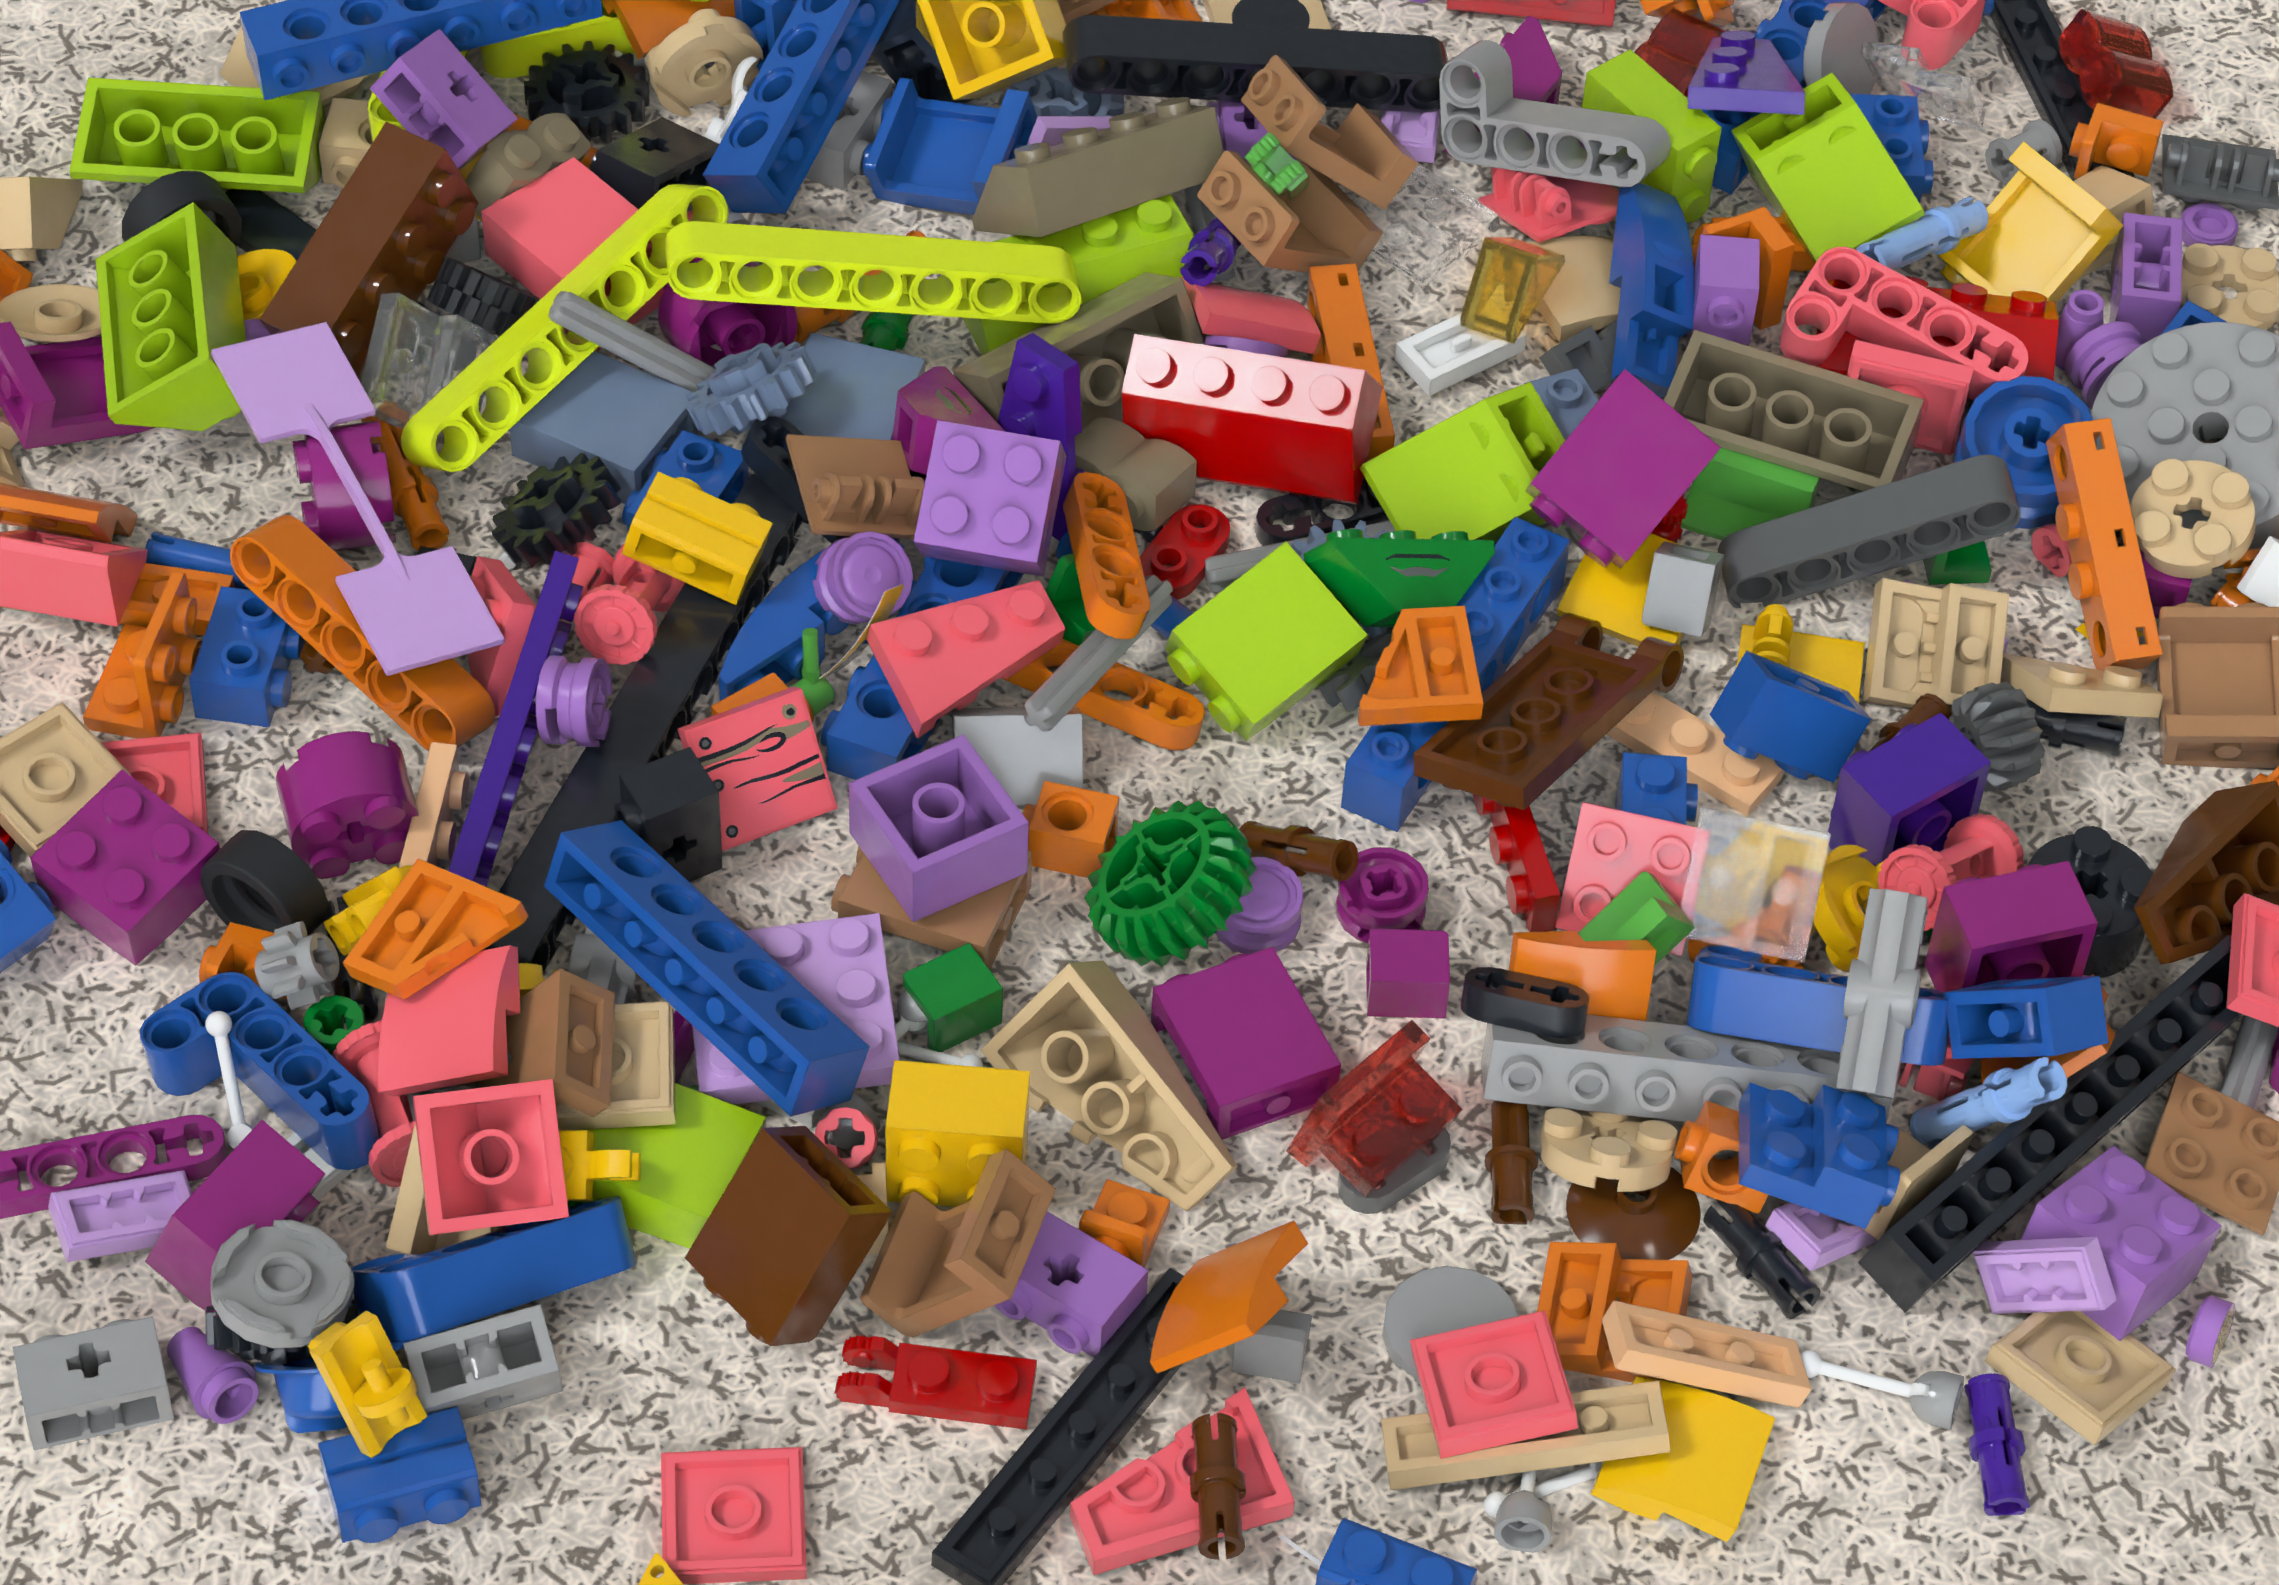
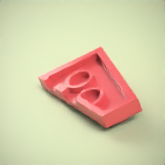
M1244 1387L1226 1399L1225 1408L1217 1412L1230 1415L1237 1422V1466L1244 1473L1246 1480V1495L1240 1500L1242 1531L1292 1517L1295 1504L1281 1468ZM1217 1413L1210 1417L1213 1440H1217L1219 1437ZM1193 1422L1176 1432L1175 1440L1146 1460L1135 1459L1070 1502V1519L1093 1575L1198 1545L1200 1539L1198 1503L1192 1499L1190 1492V1478L1196 1472L1194 1436L1191 1428ZM1218 1533V1538L1225 1537L1224 1533Z

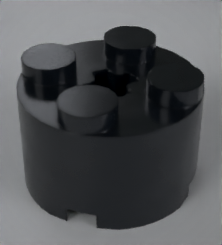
M2084 826L2079 828L2075 834L2061 836L2044 844L2035 852L2028 865L2040 864L2045 866L2069 861L2098 922L2083 975L2089 976L2093 974L2094 976L2105 978L2124 970L2139 954L2145 931L2135 912L2134 906L2154 872L2149 869L2137 853L2124 844L2113 840L2107 831L2095 826Z

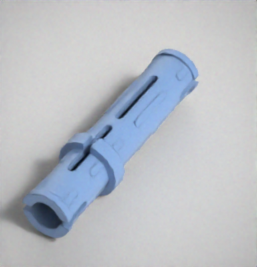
M1967 197L1947 208L1938 206L1925 211V215L1920 217L1918 221L1887 233L1876 240L1863 243L1856 250L1886 267L1896 270L1931 253L1938 255L1947 253L1957 247L1961 239L1982 232L1988 224V212L1980 200L1973 203L1974 197Z
M2043 1057L2017 1070L2003 1068L1990 1073L1984 1080V1083L1977 1087L1962 1091L1936 1104L1917 1109L1912 1114L1910 1120L1912 1136L1924 1146L1926 1143H1929V1148H1934L1963 1124L1975 1132L1998 1121L2012 1123L2021 1120L2031 1112L2033 1107L2057 1100L2065 1094L2067 1077L2064 1069L2055 1060L2048 1064L2049 1058Z

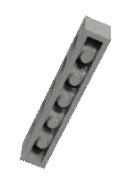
M1587 1015L1584 1031L1572 1038L1549 1037L1487 1023L1481 1060L1483 1096L1486 1100L1696 1122L1706 1100L1739 1112V1101L1749 1082L1770 1090L1787 1091L1801 1101L1812 1104L1822 1085L1836 1089L1840 1053L1712 1033L1685 1025ZM1866 1096L1874 1103L1885 1106L1887 1123L1891 1099Z

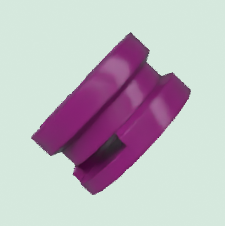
M1373 847L1358 852L1359 858L1355 873L1346 881L1338 880L1336 912L1343 929L1355 939L1365 943L1369 941L1370 928L1420 930L1426 915V902L1429 892L1428 875L1421 863L1408 853L1389 847Z

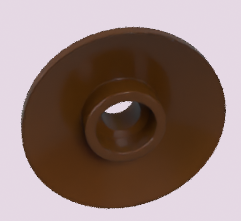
M1673 1167L1670 1168L1668 1179L1664 1183L1648 1190L1617 1192L1619 1180L1600 1177L1596 1178L1595 1189L1572 1183L1569 1188L1566 1212L1570 1226L1581 1242L1617 1243L1621 1259L1670 1260L1691 1244L1699 1228L1701 1214L1697 1195L1694 1191L1684 1188L1682 1174ZM1635 1193L1644 1196L1646 1200L1643 1202H1633L1625 1195Z

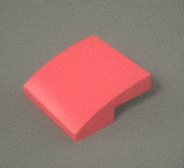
M1177 277L1182 278L1202 333L1258 340L1284 346L1288 350L1309 354L1314 353L1321 333L1310 312L1300 302L1291 298L1214 283L1206 286L1191 285L1183 277Z
M508 945L480 951L405 1000L389 993L387 994L379 1040L378 1093L394 1097L508 1076L506 1016L520 1014L518 947Z

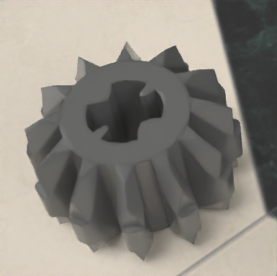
M2008 681L1998 684L1991 682L1975 687L1974 690L1968 691L1962 697L1953 700V715L1949 717V721L1991 762L1984 788L1985 792L1996 789L1999 791L2006 790L2026 782L2030 777L2040 774V759L2044 757L2045 749L2040 742V734L2043 730L2037 726L2035 720L2036 710L2028 707L2026 695L2021 689H2015Z

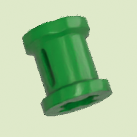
M337 995L323 997L320 999V1002L312 1004L306 1010L303 1019L305 1031L324 1049H328L331 1055L336 1050L337 1044L346 1035L365 1025L363 1010L357 1002L348 997ZM343 1015H345L347 1030L344 1027Z

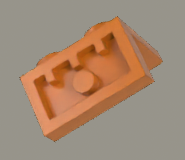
M171 572L147 628L130 624L123 625L83 715L84 725L89 730L135 739L161 737L166 723L176 724L179 720L184 703V690L182 686L186 677L192 674L202 644V640L196 638L195 631L197 601L189 595L186 573Z

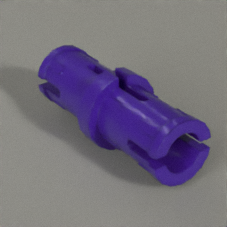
M1218 218L1213 219L1208 227L1196 233L1190 241L1188 252L1181 259V263L1185 265L1180 268V272L1184 280L1191 285L1206 286L1212 283L1218 274L1225 272L1234 262L1236 250L1242 244Z
M1988 1373L1978 1375L1969 1379L1968 1384H1965L1964 1388L1968 1397L1973 1435L1968 1441L1972 1460L1978 1462L1984 1496V1511L1988 1516L2022 1515L2026 1512V1508L2030 1507L2021 1465V1456L2024 1454L2026 1446L2023 1433L2015 1427L2009 1391L2010 1382L2007 1377L2001 1374Z

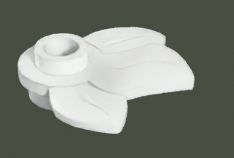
M748 57L738 65L732 80V100L729 112L725 120L714 115L704 137L720 144L750 89L746 85L743 86V80L748 69L758 58Z

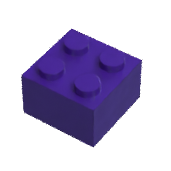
M1942 713L1919 725L1915 723L1909 724L1902 728L1888 742L1869 752L1867 750L1859 751L1844 763L1839 772L1840 778L1834 805L1830 813L1831 819L1825 843L1831 850L1842 845H1858L1868 850L1860 856L1867 859L1874 866L1888 858L1889 854L1895 850L1911 844L1925 845L1931 847L1933 851L1944 850V843L1947 840V834L1958 821L1978 814L1991 762Z

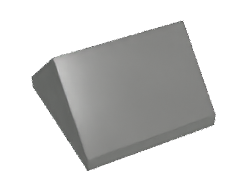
M1025 707L963 708L960 711L954 708L952 710L953 739L963 734L1018 809H1024L1027 803L1037 804L1044 781L1083 788L1082 713L1078 707H1073L1052 730L1045 732L1041 731L1036 725L1029 726L1024 720V715L1027 713Z

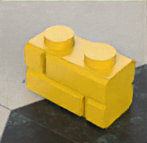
M658 471L647 491L646 497L643 499L632 520L621 554L737 605L748 580L760 560L773 523L761 518L756 510L746 504H730L703 492L696 482L688 478H672Z

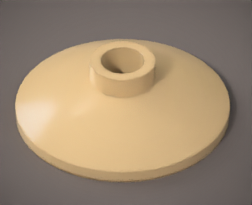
M49 284L16 291L0 302V323L11 321L19 337L39 341L42 344L75 342L100 335L101 323L98 290L80 285Z

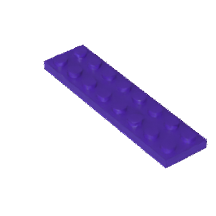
M558 551L554 552L448 870L487 887L512 805L515 802L524 774L525 765L538 731L536 693L539 675L545 660L550 655H563L572 624L561 621V619L573 622L574 613L576 612L584 587L572 583L579 558Z

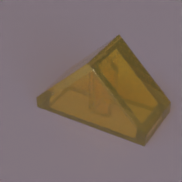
M1485 237L1461 313L1460 325L1514 344L1564 265L1565 255L1512 237Z

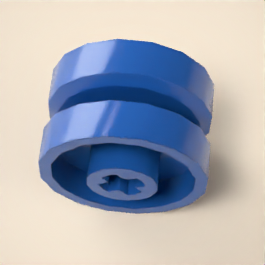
M2019 376L2011 381L1995 382L1975 398L1965 418L1961 437L1953 455V463L1985 454L1996 455L2004 459L2009 468L2021 513V518L2014 528L2033 529L2046 524H2054L2056 522L2055 514L2059 501L2046 442L2063 424L2090 421L2093 418L2087 405L2068 387L2045 377Z

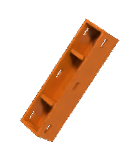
M1354 263L1309 267L1306 306L1315 320L1321 336L1314 353H1307L1308 361L1366 370L1383 387L1367 461L1394 447L1395 433L1357 266Z
M2111 418L2063 424L2046 442L2059 501L2055 514L2056 527L2060 538L2068 543L2072 561L2068 571L2069 587L2074 599L2081 602L2093 662L2096 669L2105 671L2107 666H2120L2133 670L2144 669L2163 653ZM2100 436L2103 449L2097 450L2095 440ZM2117 530L2122 532L2124 546L2122 547L2118 546L2115 533ZM2137 628H2143L2146 641L2144 645H2140Z

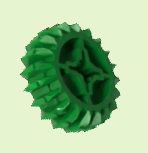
M1178 800L1171 805L1167 812L1155 807L1149 819L1143 822L1133 819L1132 829L1124 836H1114L1116 845L1112 850L1098 855L1102 868L1092 872L1087 877L1092 886V889L1084 897L1090 907L1088 917L1093 922L1094 929L1103 938L1104 942L1115 953H1119L1124 959L1134 960L1140 966L1153 961L1163 967L1173 955L1185 961L1189 956L1191 948L1197 945L1208 949L1209 937L1216 931H1228L1225 922L1230 915L1239 914L1244 911L1239 899L1248 895L1253 890L1249 877L1252 876L1257 868L1251 860L1252 849L1247 844V838L1225 813L1221 814L1216 807H1206L1199 800L1188 807Z

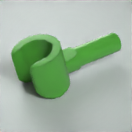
M806 628L802 631L803 678L791 687L796 686L802 689L815 716L832 703L835 698V692L825 677L819 679L823 675L819 666L818 630Z

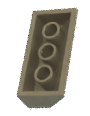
M1189 97L1172 98L1156 103V113L1144 116L1142 112L1114 116L1109 119L1110 128L1097 131L1095 127H1086L1065 132L1062 134L1063 143L1049 147V143H1034L1016 148L1014 150V159L993 165L972 219L974 231L1043 237L1204 183L1223 154L1215 107L1191 105Z
M1145 272L1080 305L1078 312L1072 318L1062 323H1045L952 371L959 382L998 422L1017 340L1034 333L1079 363L1083 430L1096 418H1111L1123 422L1121 392L1134 334L1205 344L1183 279Z
M1697 330L1693 331L1664 399L1668 405L1722 448L1861 491L1902 479L1916 444L1924 399L1850 378L1846 375Z

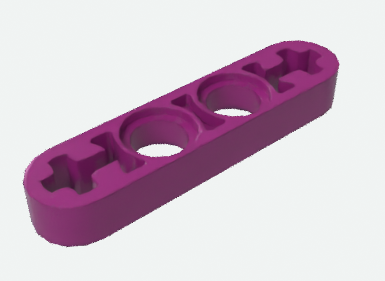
M186 1115L0 1152V1219L48 1210L50 1195L54 1192L182 1170L185 1171L188 1182L206 1178L226 1158L227 1147L224 1132L220 1124L211 1117ZM200 1139L203 1145V1153L190 1156L187 1149V1141ZM164 1144L168 1162L159 1164L156 1145ZM124 1152L140 1153L146 1158V1161L138 1170L130 1173H119L109 1167L112 1159ZM58 1165L71 1166L78 1171L75 1179L63 1186L53 1187L41 1181L43 1174L47 1170ZM18 1172H27L30 1185L29 1190L22 1191Z

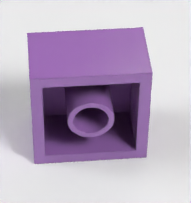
M937 420L914 537V543L921 555L1044 577L1067 457L1061 441Z
M964 734L849 783V832L912 922L1027 873L1029 822Z
M2113 1145L2037 1203L2021 1240L2076 1237L2098 1238L2117 1300L2105 1310L2081 1312L2121 1341L2180 1294L2198 1276L2222 1225L2142 1167L2139 1162L2130 1158Z

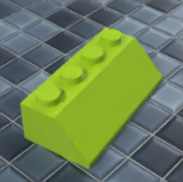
M88 77L69 170L71 179L150 184L164 175L182 170L199 171L216 179L222 188L306 193L320 181L322 172L319 142L326 120L321 94L316 91H301L264 100L260 88Z
M1171 194L1043 237L1015 235L992 242L1054 246L1065 250L1070 254L1075 264L1082 305L1145 272L1171 277H1183L1180 268L1185 264L1181 263V259L1188 252L1190 241L1194 235ZM992 278L983 283H995L1001 279ZM1052 282L1044 285L1043 287H1054L1060 283ZM962 318L982 355L1045 324Z
M192 202L95 259L108 417L115 424L204 431L224 419L236 416L242 411L211 355L212 349L246 341L236 246Z

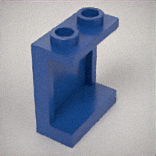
M899 78L892 97H888L883 104L881 125L875 140L866 146L863 155V173L868 177L875 197L912 207L974 215L993 165L1014 159V150L1028 143L1037 119L1031 96L1026 91L1007 89L1000 108L938 101L919 97L912 79Z

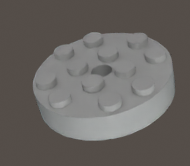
M2231 322L2199 323L2177 328L2154 337L2127 355L2110 373L2100 388L2093 404L2091 416L2093 420L2111 418L2130 505L2138 487L2151 476L2152 470L2161 461L2177 459L2182 462L2188 460L2213 462L2230 469L2232 472L2242 474L2247 479L2250 495L2255 505L2256 519L2254 538L2248 549L2262 548L2269 536L2279 539V336L2267 330L2245 324ZM2100 436L2097 438V450L2103 449ZM2201 438L2205 442L2214 438L2222 439L2217 443L2211 444L2201 442ZM2188 510L2179 515L2182 517L2183 527L2193 529L2197 521L2207 522L2210 518L2202 515L2200 510Z

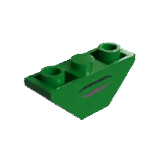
M1344 529L1327 534L1325 543L1303 553L1304 562L1365 627H1394L1402 609L1456 606L1494 555L1495 547L1494 540H1469L1468 533L1464 531L1444 532L1432 536L1431 539H1417L1416 532L1412 530L1387 532L1380 535L1379 538H1364L1363 531L1360 529Z

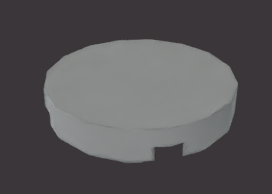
M1841 1L1829 3L1823 9L1827 13L1824 19L1815 20L1808 32L1803 59V76L1806 87L1833 73L1849 94H1870L1874 87L1879 66V38L1876 23L1869 10L1859 3Z
M274 1220L273 1226L261 1227L256 1230V1224L239 1229L220 1246L211 1268V1301L225 1326L244 1340L270 1348H292L308 1345L313 1338L332 1324L344 1321L353 1297L354 1278L353 1271L351 1273V1268L347 1264L348 1256L338 1241L318 1227L295 1220Z
M1442 1266L1419 1271L1398 1285L1386 1305L1382 1337L1392 1362L1400 1370L1402 1367L1406 1373L1415 1377L1414 1381L1420 1384L1412 1357L1411 1339L1508 1319L1519 1315L1513 1299L1495 1280L1473 1269Z

